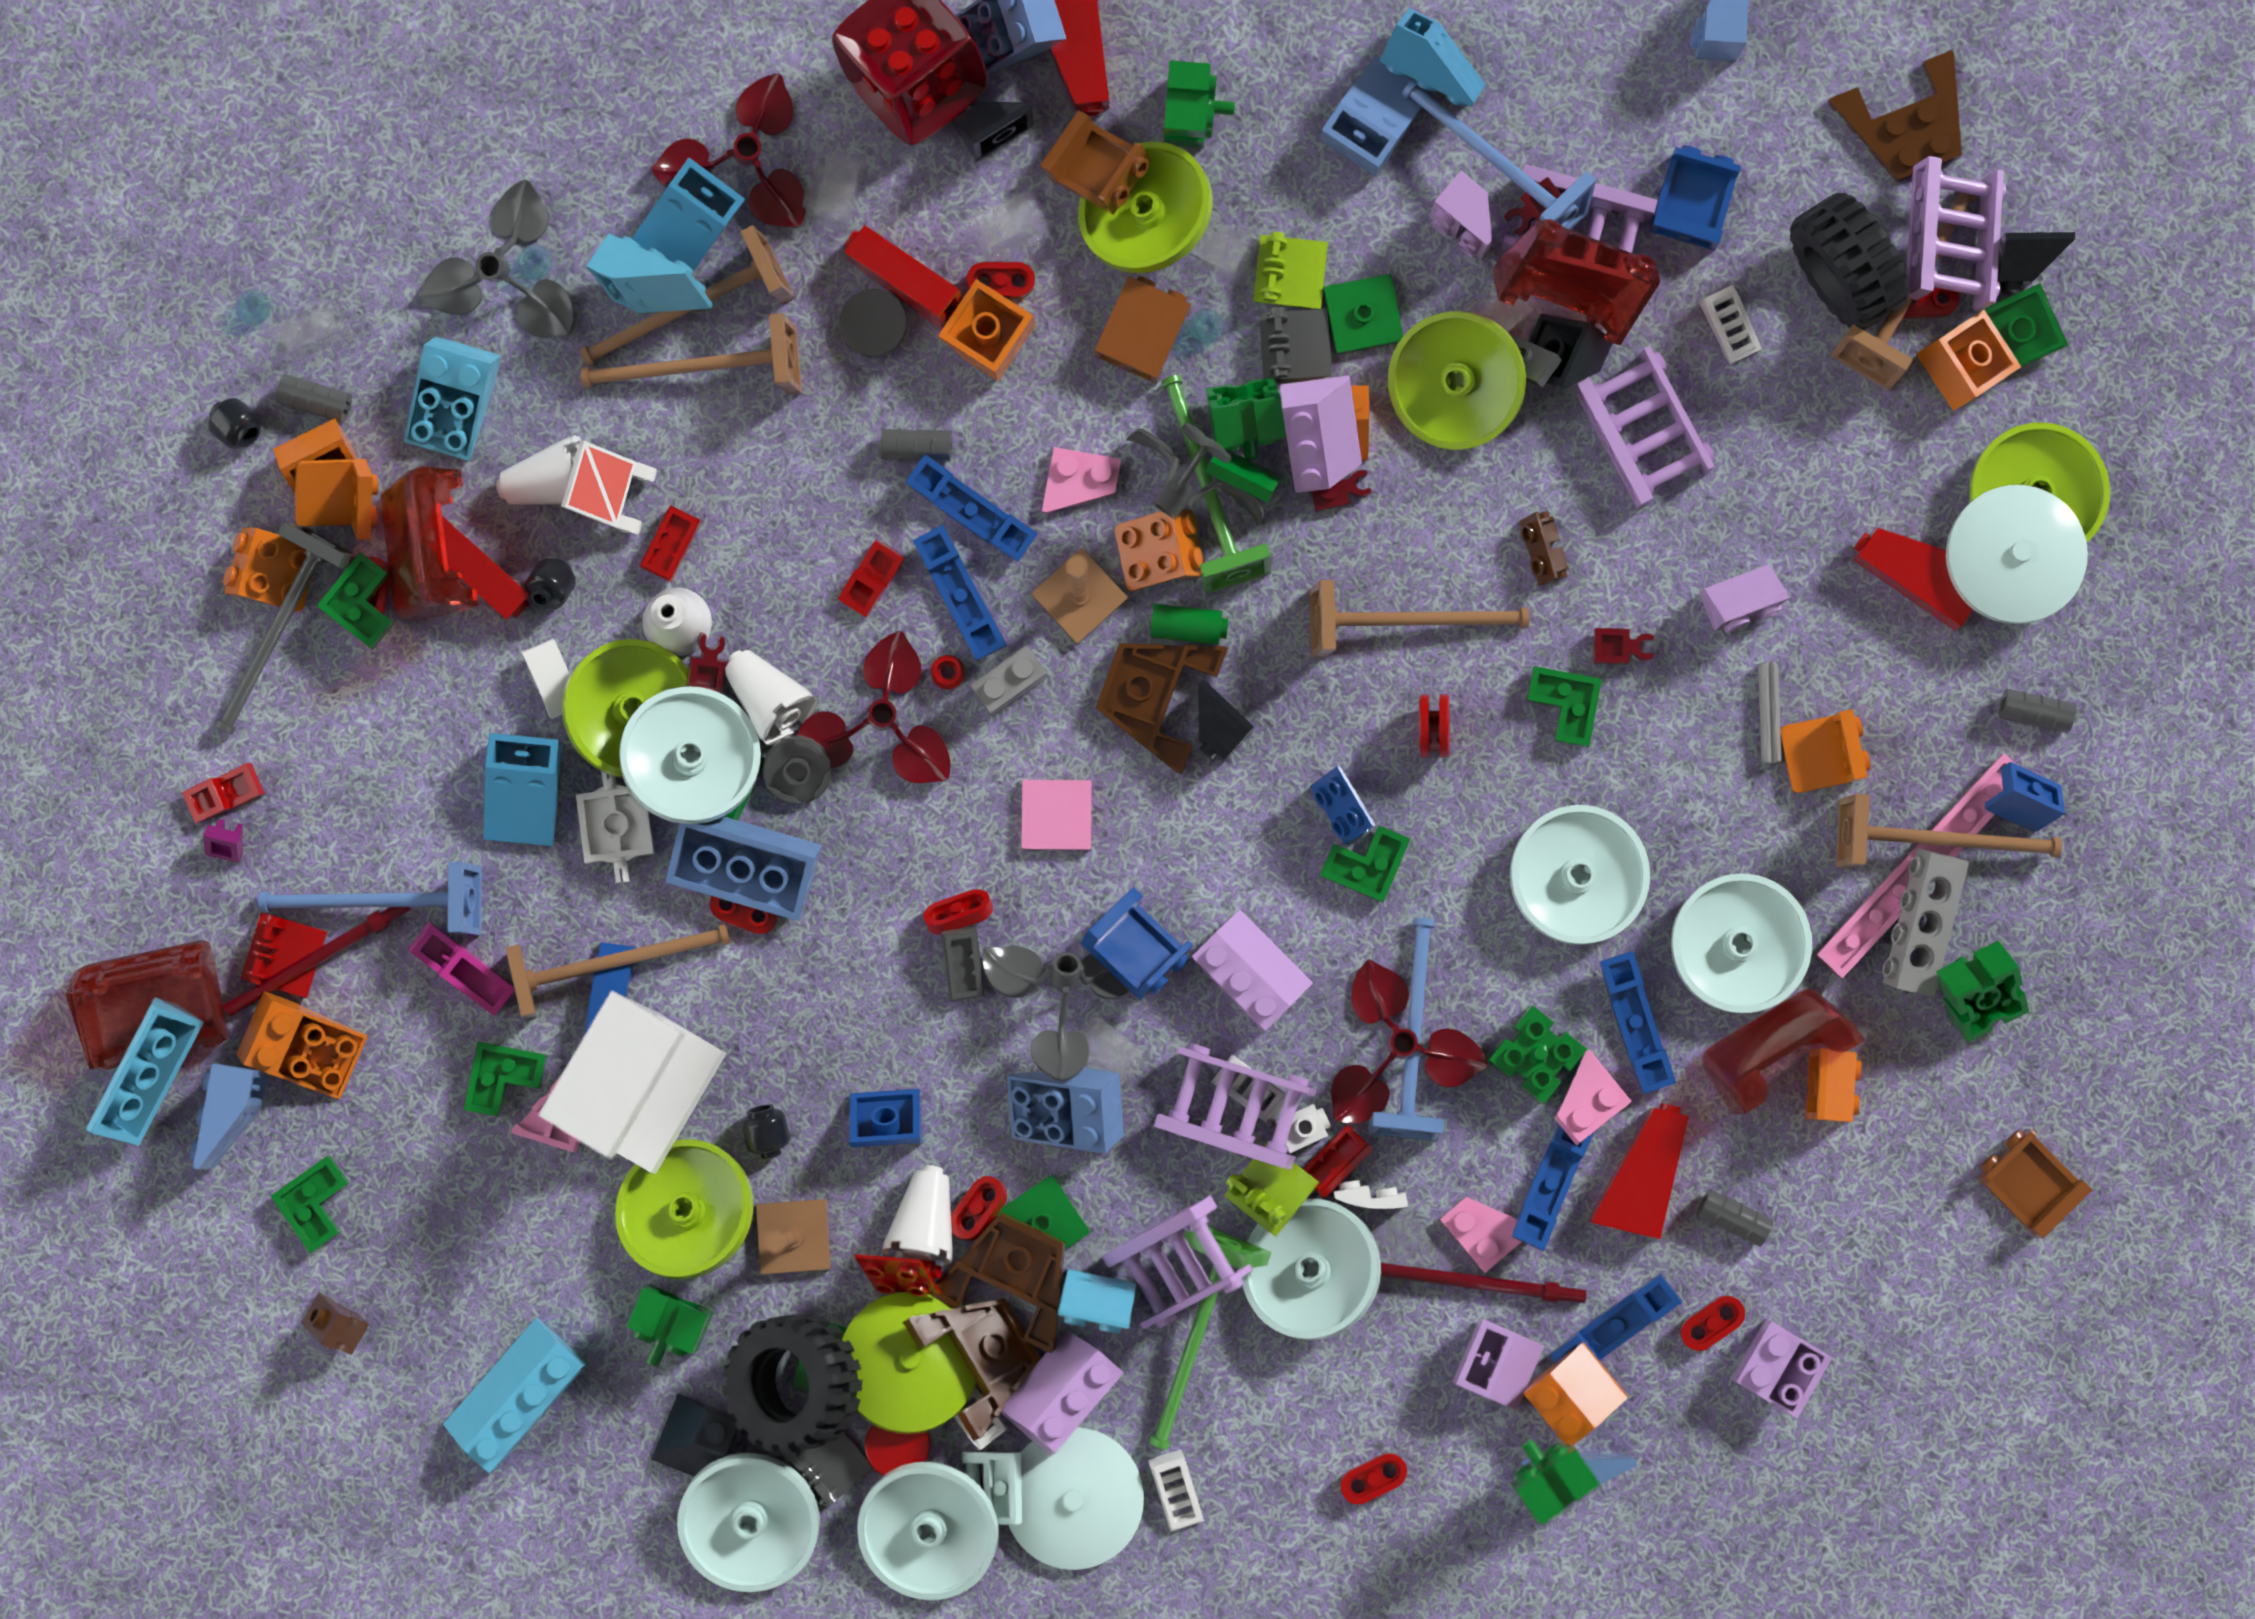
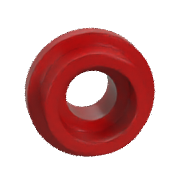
M941 656L931 666V678L935 685L941 689H955L964 680V665L955 656ZM952 667L955 671L954 676L950 679L943 678L941 675L943 668Z

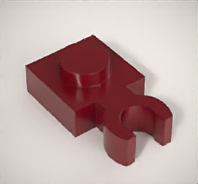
M1548 176L1538 183L1556 199L1561 196V193ZM1527 192L1520 197L1525 206L1521 209H1511L1504 216L1508 222L1517 216L1522 218V225L1514 231L1518 236H1522L1529 231L1533 220L1536 219L1539 223L1540 215L1546 210L1543 205Z
M1358 470L1349 479L1343 478L1330 489L1311 491L1315 512L1349 505L1348 495L1350 494L1360 498L1370 495L1372 492L1371 488L1359 489L1356 486V480L1367 477V471Z
M1595 628L1593 633V664L1628 665L1629 655H1634L1635 658L1641 661H1649L1654 658V654L1642 652L1640 644L1643 641L1652 642L1654 636L1645 633L1639 635L1636 639H1630V629Z
M700 632L697 644L701 650V657L690 656L686 687H701L722 694L727 662L717 659V657L725 648V638L722 635H718L716 645L714 647H707V635Z

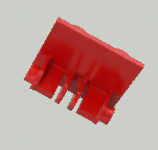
M261 912L240 979L261 985V982L324 946L328 931ZM317 966L277 990L308 998Z
M855 1254L854 1256L875 1290L881 1293L908 1292L917 1297H926L927 1294H941L934 1281L935 1279H940L942 1267L937 1265L935 1261Z

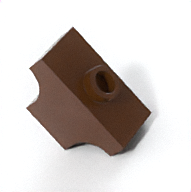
M319 1292L301 1322L321 1345L332 1350L336 1348L350 1355L353 1354L369 1326L358 1313L345 1308Z

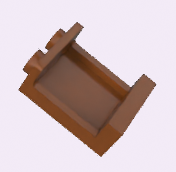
M1078 110L1040 164V167L1054 183L1114 215L1117 209L1127 201L1130 191L1137 180L1145 175L1152 159L1139 143L1132 145L1096 126L1088 115Z
M1128 276L1094 350L1095 357L1157 384L1182 325L1191 311V303L1186 302L1188 298L1177 291L1169 290L1166 293L1155 288L1156 283L1148 278L1137 276L1134 279Z
M2018 1129L2004 1142L2007 1148L1999 1156L1994 1153L1981 1164L1980 1169L1983 1172L1977 1179L2035 1238L2044 1239L2092 1189L2084 1180H2078L2036 1137L2037 1133L2033 1129H2025L2023 1132Z

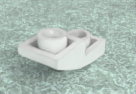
M550 639L521 653L538 688L548 715L553 719L562 715L563 694L570 673L555 640Z
M1359 1180L1340 1183V1190L1332 1191L1334 1199L1355 1206L1376 1209L1408 1207L1406 1193H1397L1396 1187L1376 1190V1198H1371L1369 1185L1360 1186Z

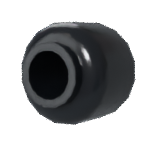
M229 398L216 403L211 408L208 421L209 430L213 436L227 447L232 449L249 447L259 437L261 432L260 417L243 401L237 398Z
M543 559L539 561L525 581V590L530 594L528 596L529 599L536 606L544 609H558L562 607L576 586V578L571 567L560 559Z
M772 1104L760 1105L749 1109L747 1116L741 1122L746 1148L751 1153L761 1154L763 1159L780 1155L782 1153L781 1148L785 1147L790 1141L785 1114L783 1111L775 1109Z

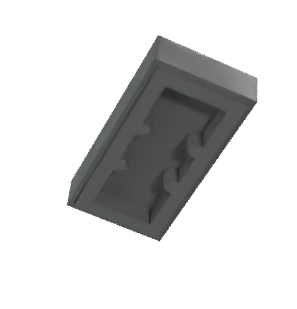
M1509 333L1522 355L1526 371V381L1542 388L1562 360L1557 354Z
M976 927L942 931L941 937L949 1000L956 1001L985 996Z

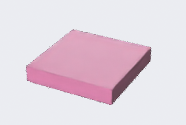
M1022 780V850H1091L1092 780Z

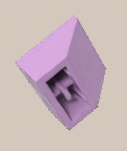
M1461 170L1434 201L1429 217L1433 220L1431 222L1432 226L1444 236L1450 234L1459 242L1457 246L1465 255L1470 258L1476 256L1482 260L1486 256L1492 241L1488 192Z
M1769 564L1704 588L1699 593L1714 631L1723 628L1725 634L1744 627V624L1750 622L1749 618L1756 616L1757 621H1762L1776 615L1777 612L1783 610L1781 605L1789 599L1786 589Z
M1479 1317L1452 1382L1490 1400L1518 1410L1524 1395L1523 1393L1529 1384L1545 1345Z
M1765 1319L1730 1380L1798 1419L1832 1357L1776 1323Z

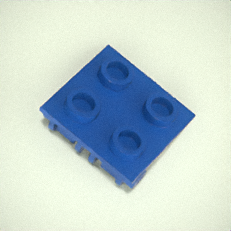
M1340 765L1310 786L1316 803L1325 810L1331 820L1334 833L1342 839L1345 845L1367 833L1375 826Z

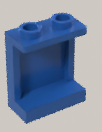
M1692 146L1675 147L1670 157L1649 232L1715 251L1720 244L1723 233L1722 227L1741 166L1734 164V160L1727 156L1715 155L1713 158L1701 154L1702 151Z
M1133 887L1087 931L1080 944L1141 1001L1149 992L1155 996L1166 985L1168 980L1165 976L1171 970L1177 974L1189 962L1190 958L1187 956V953L1193 944L1188 940L1182 946L1138 904L1143 895Z

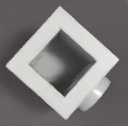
M1311 1104L1295 1112L1285 1144L1288 1147V1153L1328 1136L1325 1129L1331 1127L1323 1108L1316 1110L1315 1105Z

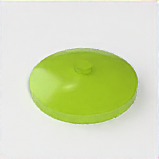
M1139 143L1144 147L1152 160L1145 175L1137 180L1130 191L1127 201L1117 209L1114 215L1080 197L1078 221L1082 236L1096 257L1109 267L1122 272L1139 274L1164 269L1186 256L1197 245L1207 229L1213 208V195L1209 179L1192 155L1182 148L1169 143Z
M1462 310L1446 311L1418 322L1399 341L1389 365L1388 389L1396 414L1405 427L1416 437L1428 444L1443 449H1470L1494 439L1515 419L1525 395L1526 371L1518 346L1503 327L1490 318L1478 313Z
M2047 422L2027 423L2002 433L1980 454L1970 478V503L1983 493L2008 485H2026L2051 493L2065 503L2074 513L2083 529L2086 543L2100 529L2109 508L2110 481L2107 469L2099 453L2080 434L2058 424Z
M617 640L602 645L590 652L572 671L566 683L562 700L564 726L577 752L589 764L600 771L623 778L620 766V745L629 719L645 701L654 695L672 688L686 687L687 666L670 650L646 640Z
M676 1140L656 1174L650 1173L637 1164H634L627 1173L616 1201L615 1222L617 1232L623 1247L632 1259L653 1274L675 1280L698 1278L720 1268L741 1247L752 1221L753 1194L744 1170L724 1150L701 1140Z
M899 1292L883 1296L871 1302L853 1318L842 1340L851 1342L855 1349L852 1352L854 1360L859 1359L861 1370H857L858 1380H862V1391H857L856 1398L860 1399V1404L856 1412L869 1423L883 1430L899 1434L923 1433L947 1423L964 1407L974 1390L976 1381L948 1333L943 1334L925 1347L918 1349L903 1324V1321L912 1316L931 1314L946 1309L951 1310L954 1309L952 1306L928 1294L926 1297H917L908 1292Z

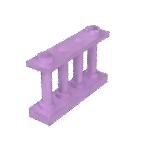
M1928 156L1913 166L1906 275L1909 279L1908 286L1910 287L1908 298L1918 300L1932 292L1935 287L1974 295L1973 310L1981 311L1996 303L2000 292L1997 277L2002 201L2006 193V185L2003 183L2004 170L1998 169L1981 179V182L1944 175L1943 171H1941L1942 158ZM1940 189L1980 196L1979 215L1942 208L1939 204ZM1938 221L1978 229L1977 248L1939 241L1937 237ZM1936 254L1976 262L1975 281L1937 274L1935 270Z
M1527 164L1524 165L1522 170L1537 183L1548 176L1561 195L1578 179ZM1596 183L1590 203L1593 214L1581 256L1561 251L1565 236L1543 257L1532 249L1533 243L1528 242L1534 220L1531 222V227L1526 234L1522 236L1515 235V238L1505 236L1501 250L1508 251L1507 256L1513 259L1527 260V257L1604 277L1607 278L1606 282L1608 284L1624 288L1627 284L1633 285L1638 275L1637 271L1627 268L1639 224L1644 222V219L1651 220L1658 200ZM1611 210L1624 213V218L1626 219L1614 265L1594 260L1606 214L1611 213ZM1521 217L1518 224V228L1522 225L1523 222Z
M1651 346L1643 349L1640 354L1643 363L1600 385L1598 383L1593 384L1590 377H1587L1576 383L1573 388L1637 509L1652 501L1653 496L1651 493L1654 492L1655 487L1697 465H1699L1703 475L1709 473L1715 467L1713 464L1715 456L1707 442L1702 444L1664 372L1667 370L1663 357L1658 351L1654 353ZM1651 375L1660 393L1617 415L1608 413L1603 404L1607 396ZM1667 405L1676 423L1633 445L1630 443L1625 445L1619 434L1622 431V427ZM1683 435L1692 452L1691 454L1650 475L1646 473L1641 475L1635 464L1638 462V457Z
M1193 1043L1190 1044L1189 1049L1179 1047L1178 1054L1190 1057L1174 1110H1170L1168 1116L1158 1113L1154 1127L1292 1170L1296 1157L1286 1154L1288 1147L1285 1144L1301 1093L1315 1096L1316 1089L1307 1087L1309 1080L1289 1074L1288 1079L1285 1080L1209 1056L1211 1049ZM1204 1061L1223 1068L1206 1121L1202 1120L1201 1126L1188 1123L1190 1116L1187 1115ZM1239 1072L1254 1077L1255 1081L1239 1131L1235 1130L1232 1137L1221 1133L1223 1126L1219 1124L1235 1073ZM1270 1082L1286 1087L1288 1091L1272 1142L1268 1141L1267 1146L1264 1147L1254 1144L1255 1136H1252L1268 1083Z
M1211 1195L1102 1255L1108 1268L1119 1262L1124 1267L1128 1266L1154 1311V1315L1140 1323L1143 1329L1155 1323L1159 1329L1177 1319L1176 1312L1221 1289L1224 1290L1225 1294L1232 1292L1244 1284L1242 1277L1253 1271L1251 1265L1248 1264L1233 1272L1206 1225L1208 1219L1205 1215L1218 1208ZM1187 1226L1190 1232H1195L1219 1274L1220 1280L1212 1284L1210 1283L1184 1237L1186 1234L1184 1227ZM1164 1238L1168 1244L1172 1243L1198 1288V1291L1191 1295H1188L1162 1249V1246H1164L1162 1239ZM1141 1250L1144 1251L1145 1255L1149 1254L1176 1300L1175 1303L1166 1306L1140 1260L1142 1257Z

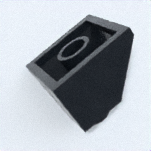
M982 101L977 105L972 103L953 119L956 131L976 162L1034 126L1032 107L1028 102Z
M2075 232L2005 233L2000 238L1997 277L2002 293L2016 294L2023 291V288H2027L2075 240Z
M1542 313L1528 340L1559 356L1562 361L1545 384L1568 388L1600 372L1614 340L1592 323Z
M1203 679L1198 684L1197 690L1198 740L1202 743L1199 749L1211 761L1215 762L1219 759L1224 763L1252 734L1254 726Z
M678 1393L651 1460L695 1477L710 1463L729 1455L738 1433V1429L734 1424L737 1422V1419L726 1412Z

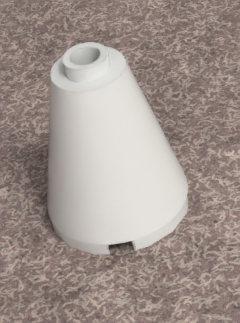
M576 435L569 436L502 471L500 479L496 481V488L502 500L505 499L510 505L562 504L578 449L577 442L582 439Z
M671 588L660 592L648 603L643 615V630L647 640L670 650L677 657L690 655L699 649L697 638L700 632L705 633L708 639L712 627L711 613L705 601L698 594L684 588Z
M738 650L726 660L725 675L745 713L752 721L759 739L767 745H772L792 735L794 732L790 727L797 720L803 724L814 711L817 700L809 690L750 650L743 652Z
M924 1165L922 1170L914 1172L883 1243L882 1250L885 1254L888 1255L889 1250L892 1249L896 1251L895 1258L935 1261V1258H944L943 1265H948L952 1262L949 1177L943 1174L942 1168Z

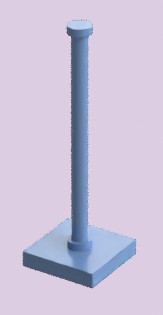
M1416 79L1410 81L1405 87L1402 95L1407 100L1412 98L1546 208L1540 215L1532 247L1540 256L1543 257L1588 214L1597 181L1589 172L1585 171L1556 199L1420 88L1416 83Z
M448 862V892L271 895L269 891H261L258 897L260 912H270L271 909L448 906L449 933L481 936L482 866L465 862Z
M1414 918L1413 926L1417 928L1407 1029L1412 1030L1416 1034L1418 1044H1420L1430 929L1434 928V920L1428 918ZM1415 1051L1410 1057L1406 1058L1404 1062L1400 1111H1397L1396 1114L1374 1112L1369 1120V1135L1436 1142L1442 1136L1444 1119L1418 1117V1114L1414 1113L1419 1062L1418 1051Z

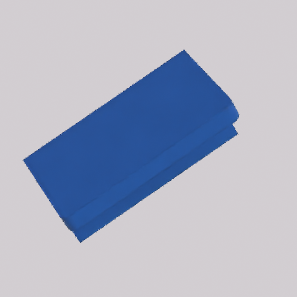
M2009 762L2001 768L2003 791L1985 802V809L2032 832L2041 830L2065 814L2062 785L2013 762Z

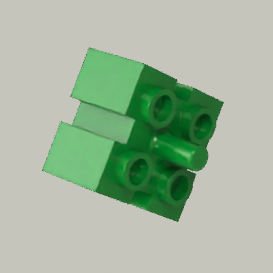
M1169 60L1164 143L1182 147L1204 148L1205 138L1212 139L1214 114L1234 115L1235 102L1215 100L1217 75H1210V63Z
M1273 377L1246 381V384L1237 386L1227 384L1205 388L1212 433L1215 441L1225 450L1232 451L1244 448L1245 458L1253 460L1258 457L1256 439L1260 445H1269L1276 443L1279 438L1286 437L1281 397L1278 389H1276Z
M1999 940L1974 952L1973 960L1969 962L1965 957H1959L1955 962L1936 971L1940 989L1946 996L1943 998L1947 1016L1967 1043L1992 1031L1991 1024L1999 1020L2006 1024L2029 1012L2026 995L2020 988L2023 982L2019 966Z
M1531 1005L1528 1006L1512 1027L1518 1033L1512 1042L1507 1038L1502 1039L1489 1055L1487 1061L1507 1078H1511L1516 1073L1523 1079L1518 1087L1539 1104H1545L1561 1083L1555 1075L1561 1068L1564 1071H1571L1587 1051V1048L1566 1031L1561 1032L1559 1036L1555 1035L1549 1030L1554 1022Z
M648 1285V1287L642 1288L626 1327L634 1330L633 1337L650 1344L654 1341L646 1363L659 1367L665 1351L681 1357L699 1351L715 1311L680 1298L653 1285Z
M1529 1439L1521 1445V1448L1531 1462L1514 1472L1513 1475L1516 1479L1510 1482V1485L1533 1519L1541 1526L1564 1511V1508L1574 1501L1580 1500L1601 1485L1578 1450L1571 1444L1562 1445L1559 1442L1542 1453L1533 1439Z

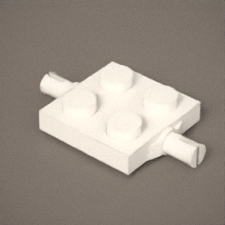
M601 771L603 787L594 792L576 794L584 863H613L615 884L630 882L627 861L639 856L655 854L650 812L634 798L628 787L617 785L616 776L610 774L608 776L607 773Z

